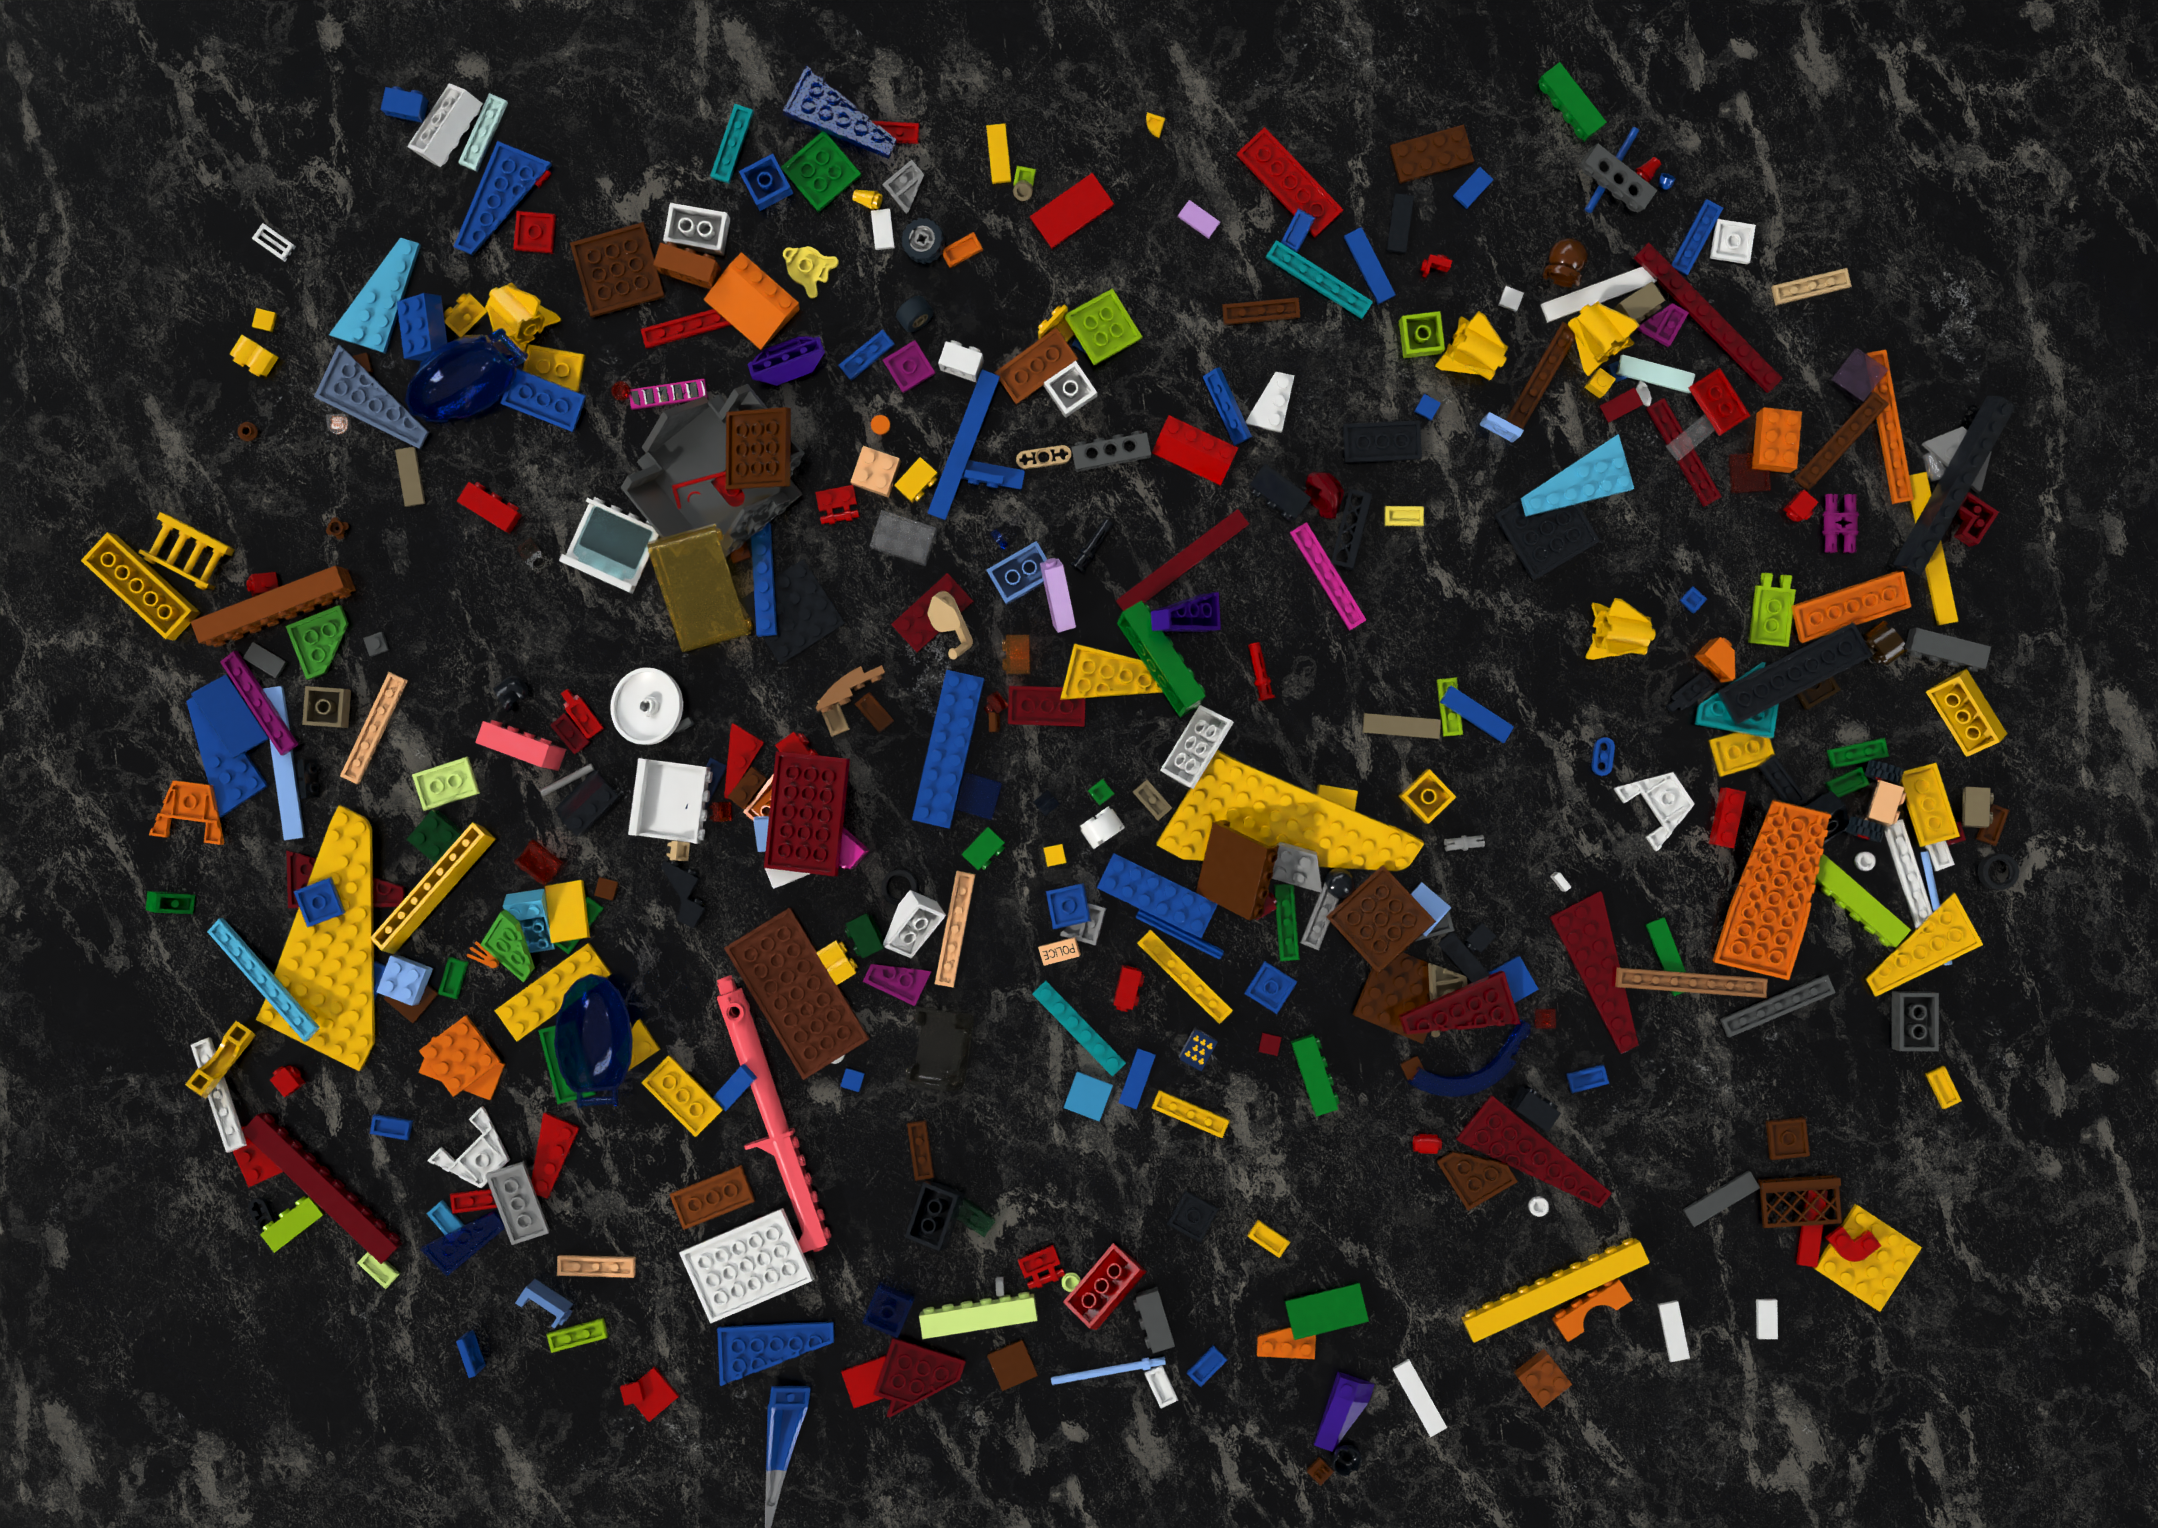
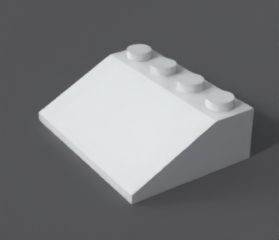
M1200 705L1160 771L1179 783L1194 789L1234 722Z

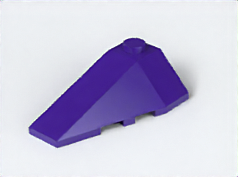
M1341 1372L1337 1373L1314 1446L1333 1452L1368 1405L1374 1383Z

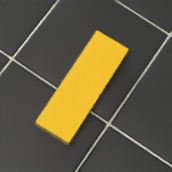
M1005 124L986 125L992 184L1011 182Z

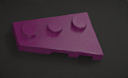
M871 964L863 982L915 1006L932 971Z

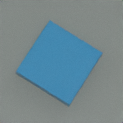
M1077 1071L1064 1108L1100 1121L1113 1085Z

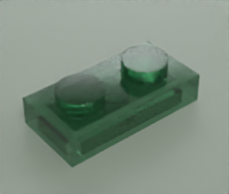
M965 1198L963 1199L957 1219L985 1237L996 1220Z

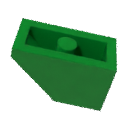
M148 891L146 910L155 913L193 914L195 895Z

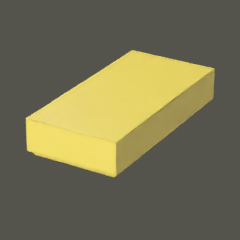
M1385 506V526H1424V506Z

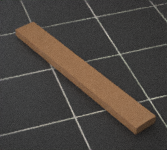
M1617 967L1615 987L1766 998L1768 979Z

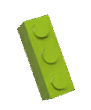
M303 1196L295 1202L297 1206L291 1211L289 1208L278 1215L281 1219L275 1223L271 1221L263 1227L264 1232L260 1235L274 1253L326 1214L311 1197L306 1198Z

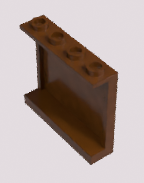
M1226 820L1213 822L1196 893L1249 921L1260 918L1264 912V903L1269 893L1268 888L1273 877L1274 864L1278 858L1279 846L1269 847L1230 828V822Z

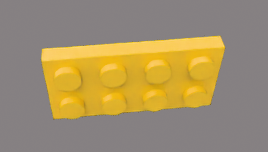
M1933 763L1904 771L1900 786L1904 787L1903 792L1906 793L1905 801L1920 847L1960 837L1937 764Z
M671 1055L665 1058L641 1082L695 1137L723 1110L711 1095Z

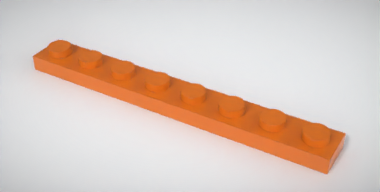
M1881 350L1866 353L1865 359L1872 393H1877L1888 403V406L1876 419L1892 504L1912 501L1914 499L1887 351Z

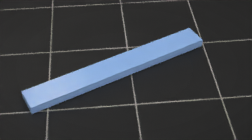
M284 686L264 688L263 690L290 730ZM270 740L284 840L305 838L293 749L286 755H280Z

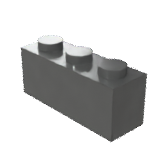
M1158 1287L1136 1293V1300H1133L1136 1312L1140 1311L1142 1316L1139 1322L1141 1329H1146L1147 1337L1144 1338L1147 1348H1151L1152 1352L1156 1353L1175 1347Z

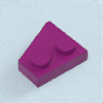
M1672 303L1640 324L1637 330L1669 347L1689 312Z

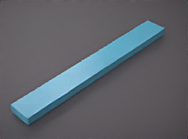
M219 918L207 931L209 935L304 1042L308 1041L320 1028L318 1024L225 919Z

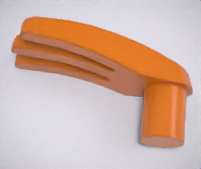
M476 941L475 944L487 956L470 947L471 951L484 958V960L467 954V957L490 968H496L499 965V961Z

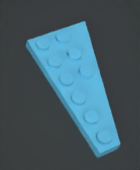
M400 238L329 335L386 354L398 317L397 301L404 298L421 245Z

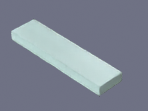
M488 94L458 162L460 165L478 172L508 104L506 100L493 94Z
M1626 355L1620 356L1616 373L1617 375L1685 393H1691L1688 387L1693 385L1695 377L1694 373Z

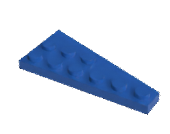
M192 697L186 702L209 785L214 787L219 818H221L268 787V784L246 752L233 759Z
M834 1321L718 1327L720 1386L772 1367L790 1358H795L808 1351L834 1343Z

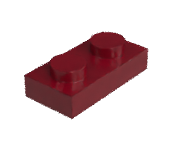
M566 713L550 725L574 755H577L591 743Z

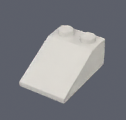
M910 890L898 904L883 946L912 958L946 914L937 901Z

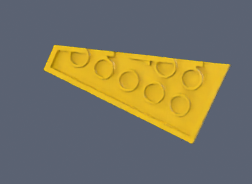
M1074 644L1060 700L1162 693L1163 691L1142 660Z
M1952 893L1866 978L1874 996L1883 994L1983 945L1956 894Z

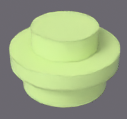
M1074 1272L1066 1273L1062 1278V1286L1066 1291L1072 1292L1081 1279Z

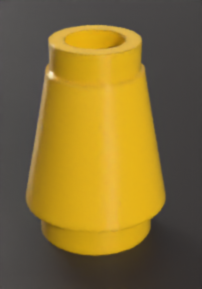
M855 189L853 201L872 210L879 209L882 204V194H879L878 191Z

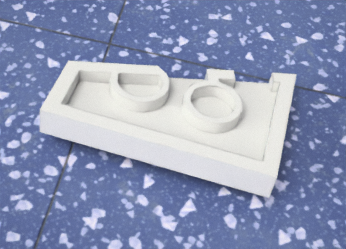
M1275 372L1247 418V425L1282 432L1294 375Z

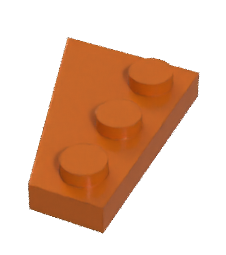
M1291 1327L1257 1335V1356L1315 1359L1316 1335L1294 1340Z

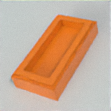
M973 232L945 247L942 255L949 268L983 251V248Z

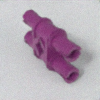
M1838 494L1825 495V512L1822 514L1824 517V531L1822 533L1825 536V553L1838 552L1837 535L1839 534L1844 536L1843 553L1857 552L1856 536L1859 533V514L1856 512V494L1844 495V512L1842 513L1837 511ZM1840 521L1841 523L1846 524V525L1842 526V525H1840V524H1838V523H1835V522Z

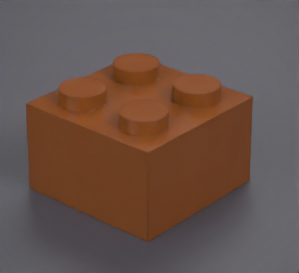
M1542 1349L1514 1371L1515 1375L1541 1408L1545 1407L1572 1385L1545 1349Z

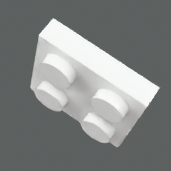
M1717 219L1710 259L1749 264L1756 225Z

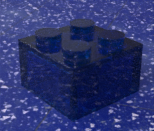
M879 1283L862 1323L898 1338L914 1297Z

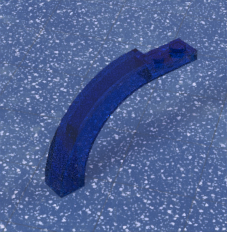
M1520 1019L1521 1024H1517L1496 1057L1476 1072L1464 1076L1447 1077L1433 1074L1418 1066L1416 1068L1418 1071L1413 1079H1409L1407 1082L1427 1093L1447 1097L1466 1096L1485 1090L1501 1080L1516 1064V1061L1510 1057L1518 1052L1520 1042L1530 1034L1531 1025Z

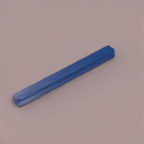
M1141 909L1137 912V919L1217 959H1221L1224 951Z

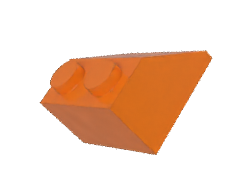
M1719 637L1709 640L1694 656L1721 683L1735 679V650L1726 638Z

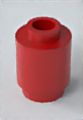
M1418 1134V1136H1413V1151L1424 1154H1437L1438 1150L1442 1148V1140L1438 1138L1437 1134Z

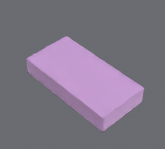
M1190 200L1178 215L1181 220L1208 239L1220 224V221Z

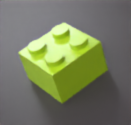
M1440 311L1405 315L1400 318L1399 327L1403 358L1442 354L1445 346Z

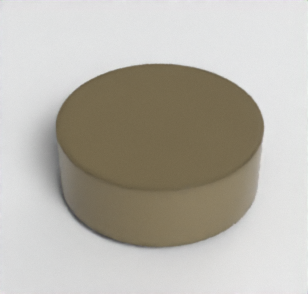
M1026 180L1018 181L1013 189L1014 196L1020 201L1028 200L1033 193L1032 185Z

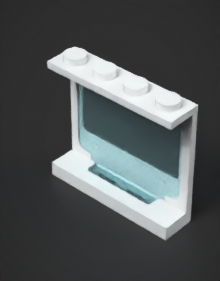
M596 497L593 500L587 498L588 507L566 555L562 554L559 561L633 594L659 534L648 521L643 523L639 521L640 517L629 513L627 516L621 513L622 509L611 505V508L604 505L605 501Z

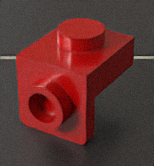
M1430 254L1427 260H1423L1421 270L1424 272L1422 277H1427L1430 267L1448 272L1452 260H1449L1445 255L1438 254L1435 256Z
M276 572L252 574L246 582L248 592H251L252 596L278 588Z

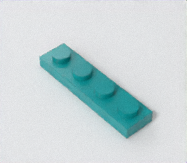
M734 104L710 175L711 178L730 184L754 113L752 109Z

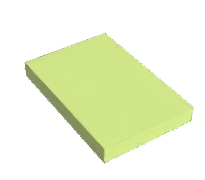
M469 757L412 774L423 811L480 794Z

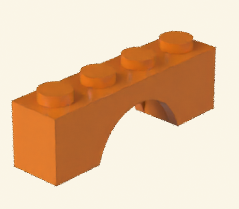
M1616 1278L1599 1288L1589 1290L1585 1297L1575 1299L1568 1308L1558 1310L1554 1314L1555 1316L1552 1317V1320L1563 1337L1569 1342L1584 1332V1317L1591 1308L1598 1305H1607L1618 1310L1633 1299L1621 1281Z

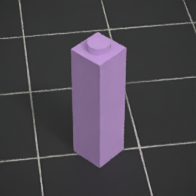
M1047 559L1045 562L1040 563L1053 626L1057 632L1076 628L1063 564L1059 559Z

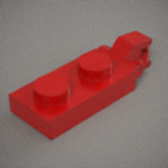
M569 689L561 693L566 700V703L563 704L565 710L588 740L604 729L578 694L574 696Z

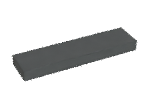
M1748 1170L1687 1206L1683 1211L1692 1226L1695 1227L1758 1190L1760 1187L1752 1173Z

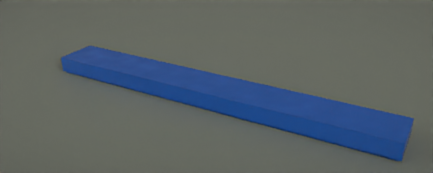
M981 370L927 514L946 521L1000 376Z

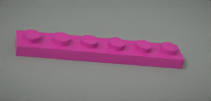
M1307 522L1291 531L1292 538L1349 631L1365 622L1366 618L1333 564H1331L1330 559Z

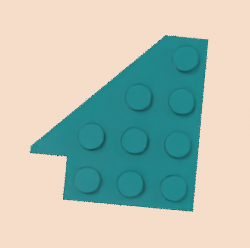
M1765 662L1760 663L1734 682L1764 668ZM1718 693L1698 705L1695 724L1772 739L1774 737L1779 704L1735 725Z

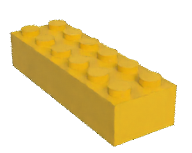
M107 532L81 560L165 639L175 641L190 625V621H193L201 613L115 534Z

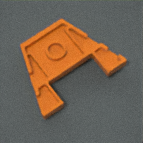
M173 780L163 801L162 810L157 814L155 819L157 821L154 827L151 828L149 835L169 837L171 818L206 823L204 843L223 845L224 838L213 785Z

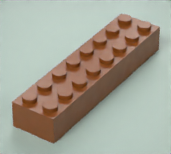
M335 565L190 622L198 643L220 647L225 645L227 640L243 638L245 633L259 632L263 626L277 625L281 619L286 618V620L295 618L297 613L302 611L304 613L315 610V606L320 604L322 606L333 603V599L338 597L340 599L347 598L356 589L348 569Z

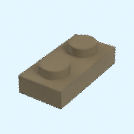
M1145 780L1133 791L1135 796L1157 820L1161 819L1172 809L1148 780Z

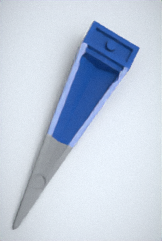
M771 1386L767 1415L765 1528H771L788 1464L808 1409L810 1387Z

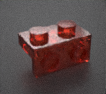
M534 839L528 843L521 856L514 861L521 870L527 872L542 885H546L551 881L563 864L561 860Z

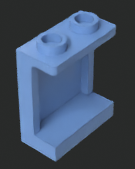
M536 1279L525 1287L515 1304L522 1308L531 1299L555 1315L556 1320L551 1326L554 1329L558 1324L562 1326L573 1312L570 1310L573 1303Z

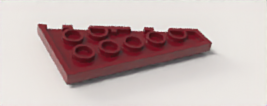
M288 850L286 851L288 908H299L293 891L307 886L317 859ZM373 877V907H398L405 899V887Z
M1503 971L1496 972L1399 1015L1404 1033L1406 1034L1521 1024L1505 972Z

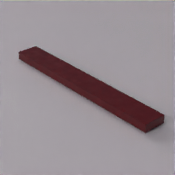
M1237 509L1116 600L1117 604L1125 611L1141 600L1143 603L1147 602L1249 525L1248 521Z

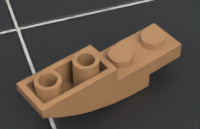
M882 665L866 673L863 672L860 666L844 675L820 699L816 706L817 712L822 711V713H826L832 710V706L837 703L840 706L850 702V698L853 697L850 689L854 688L856 691L865 687L864 683L868 681L875 683L883 679L882 675L885 674Z

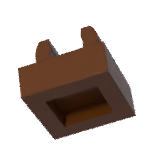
M1320 1456L1306 1470L1320 1486L1334 1473V1470Z

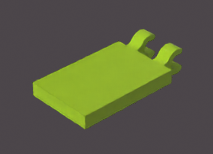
M1761 573V586H1755L1748 643L1789 647L1793 616L1791 606L1794 605L1796 589H1790L1792 575H1780V588L1771 587L1773 573Z

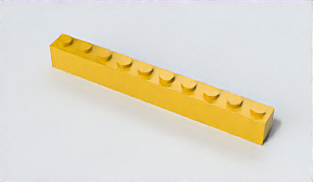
M1628 1238L1617 1247L1610 1246L1606 1248L1602 1254H1593L1582 1263L1575 1262L1571 1264L1569 1269L1555 1271L1552 1273L1553 1276L1547 1279L1545 1277L1540 1278L1529 1287L1526 1285L1518 1288L1516 1293H1508L1502 1295L1500 1300L1494 1303L1490 1301L1483 1304V1308L1467 1311L1465 1316L1461 1318L1471 1340L1475 1343L1649 1264L1650 1262L1641 1242L1636 1238Z

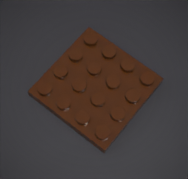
M644 222L570 242L591 317L665 297L659 272L653 265L655 258Z
M782 407L726 412L725 489L790 487L791 408Z
M1383 865L1326 916L1378 974L1436 922Z
M1401 953L1380 974L1372 967L1353 1015L1423 1044L1427 1033H1404L1399 1015L1430 1002L1429 963L1406 953Z

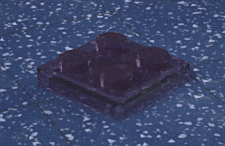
M1856 348L1832 378V381L1864 402L1887 373L1888 369Z

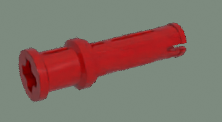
M1260 642L1249 644L1248 647L1256 676L1254 684L1257 686L1259 693L1258 701L1273 699L1275 695L1272 694L1270 683L1272 681L1267 676Z

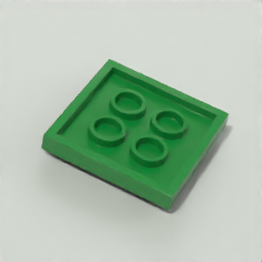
M824 130L780 167L818 213L862 176Z

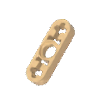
M1061 445L1022 451L1017 455L1016 462L1021 469L1065 464L1071 459V450L1067 446ZM1060 450L1068 453L1064 460L1058 456L1055 457L1056 461H1052L1051 451H1054V455L1060 454ZM1042 452H1046L1049 455V460L1045 463L1040 462L1038 459L1039 454ZM1036 453L1035 460L1037 464H1033V460L1028 461L1027 465L1019 461L1024 455L1027 458H1033L1032 454Z

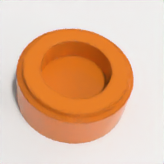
M877 415L871 421V428L874 433L884 435L890 430V421L886 416Z

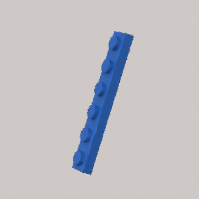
M768 522L761 531L751 536L756 634L758 637L777 635L771 523Z

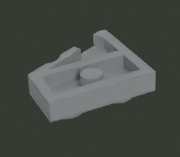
M911 160L882 184L906 214L910 210L924 174Z

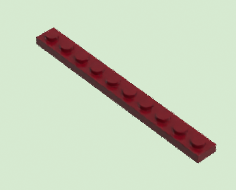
M1647 243L1633 257L1685 311L1689 312V315L1766 393L1770 392L1783 379L1650 243Z

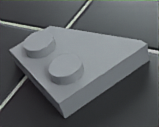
M1088 903L1091 922L1068 926L1061 932L1060 936L1067 938L1076 937L1078 941L1097 945L1107 908Z

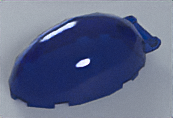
M503 328L496 330L490 335H465L448 342L423 360L410 380L405 397L409 412L413 416L418 415L426 419L427 422H448V419L456 417L459 419L466 418L489 408L499 400L501 395L506 391L508 392L511 383L516 378V366L526 361L528 354L525 351H521L506 335V331ZM507 347H508L516 356L513 357V355L510 353V351L507 349Z
M589 974L575 981L563 997L561 1008L556 1017L554 1039L556 1058L562 1077L574 1093L577 1092L578 1108L606 1104L618 1106V1087L625 1079L632 1057L633 1035L630 1015L620 991L607 978ZM612 1090V1096L583 1098V1092Z

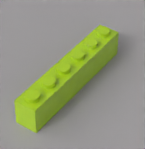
M1821 855L1818 865L1820 867L1819 873L1816 874L1815 883L1822 887L1820 890L1829 897L1831 895L1836 899L1835 903L1840 908H1846L1851 912L1849 914L1850 917L1857 922L1861 921L1865 925L1864 929L1872 935L1875 933L1879 937L1878 941L1886 947H1897L1911 929L1826 855Z

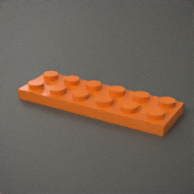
M1898 570L1792 605L1791 608L1799 642L1804 643L1831 634L1853 622L1855 625H1859L1910 608L1911 603L1904 571Z

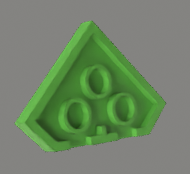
M341 605L286 626L306 680H311L328 672L349 624Z
M504 909L498 915L480 945L524 983L535 967L520 922Z

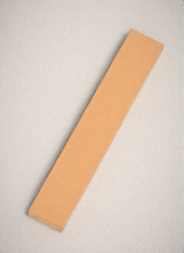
M388 672L340 777L355 784H360L408 680Z
M956 871L935 984L954 988L975 880V874Z

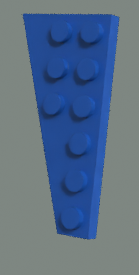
M497 141L453 247L474 255L532 189L544 171L548 170L552 164Z

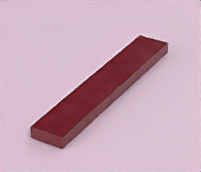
M1665 398L1647 407L1648 413L1703 507L1721 498V494Z

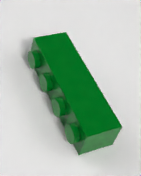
M1560 62L1541 76L1538 81L1541 91L1548 94L1552 105L1557 109L1559 108L1564 120L1573 126L1578 138H1582L1585 142L1604 127L1607 123Z
M1311 1034L1292 1040L1291 1044L1314 1114L1317 1117L1338 1110L1337 1104L1340 1101L1337 1093L1332 1091L1331 1086L1334 1083L1331 1075L1326 1073L1325 1067H1328L1325 1056L1321 1057L1319 1049H1322L1319 1038H1315Z

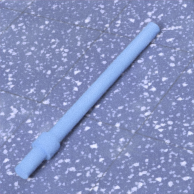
M1924 851L1920 853L1934 912L1940 906L1929 851ZM1952 960L1949 961V962H1947V963H1945L1944 965H1951V964H1953V963H1952Z
M1165 1357L1143 1358L1138 1362L1051 1377L1052 1385L1138 1369H1143V1371L1149 1370L1151 1367L1166 1365Z

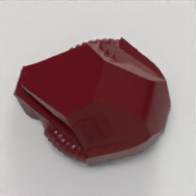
M1310 473L1307 476L1306 490L1304 491V493L1311 497L1309 502L1319 509L1321 517L1336 519V514L1339 512L1344 495L1341 483L1330 473Z

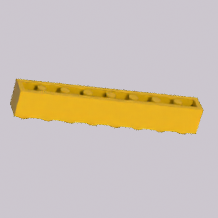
M472 822L370 939L381 951L395 954L495 841V838L483 826Z

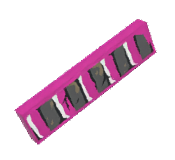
M705 379L628 390L632 410L689 402L703 396L708 399Z

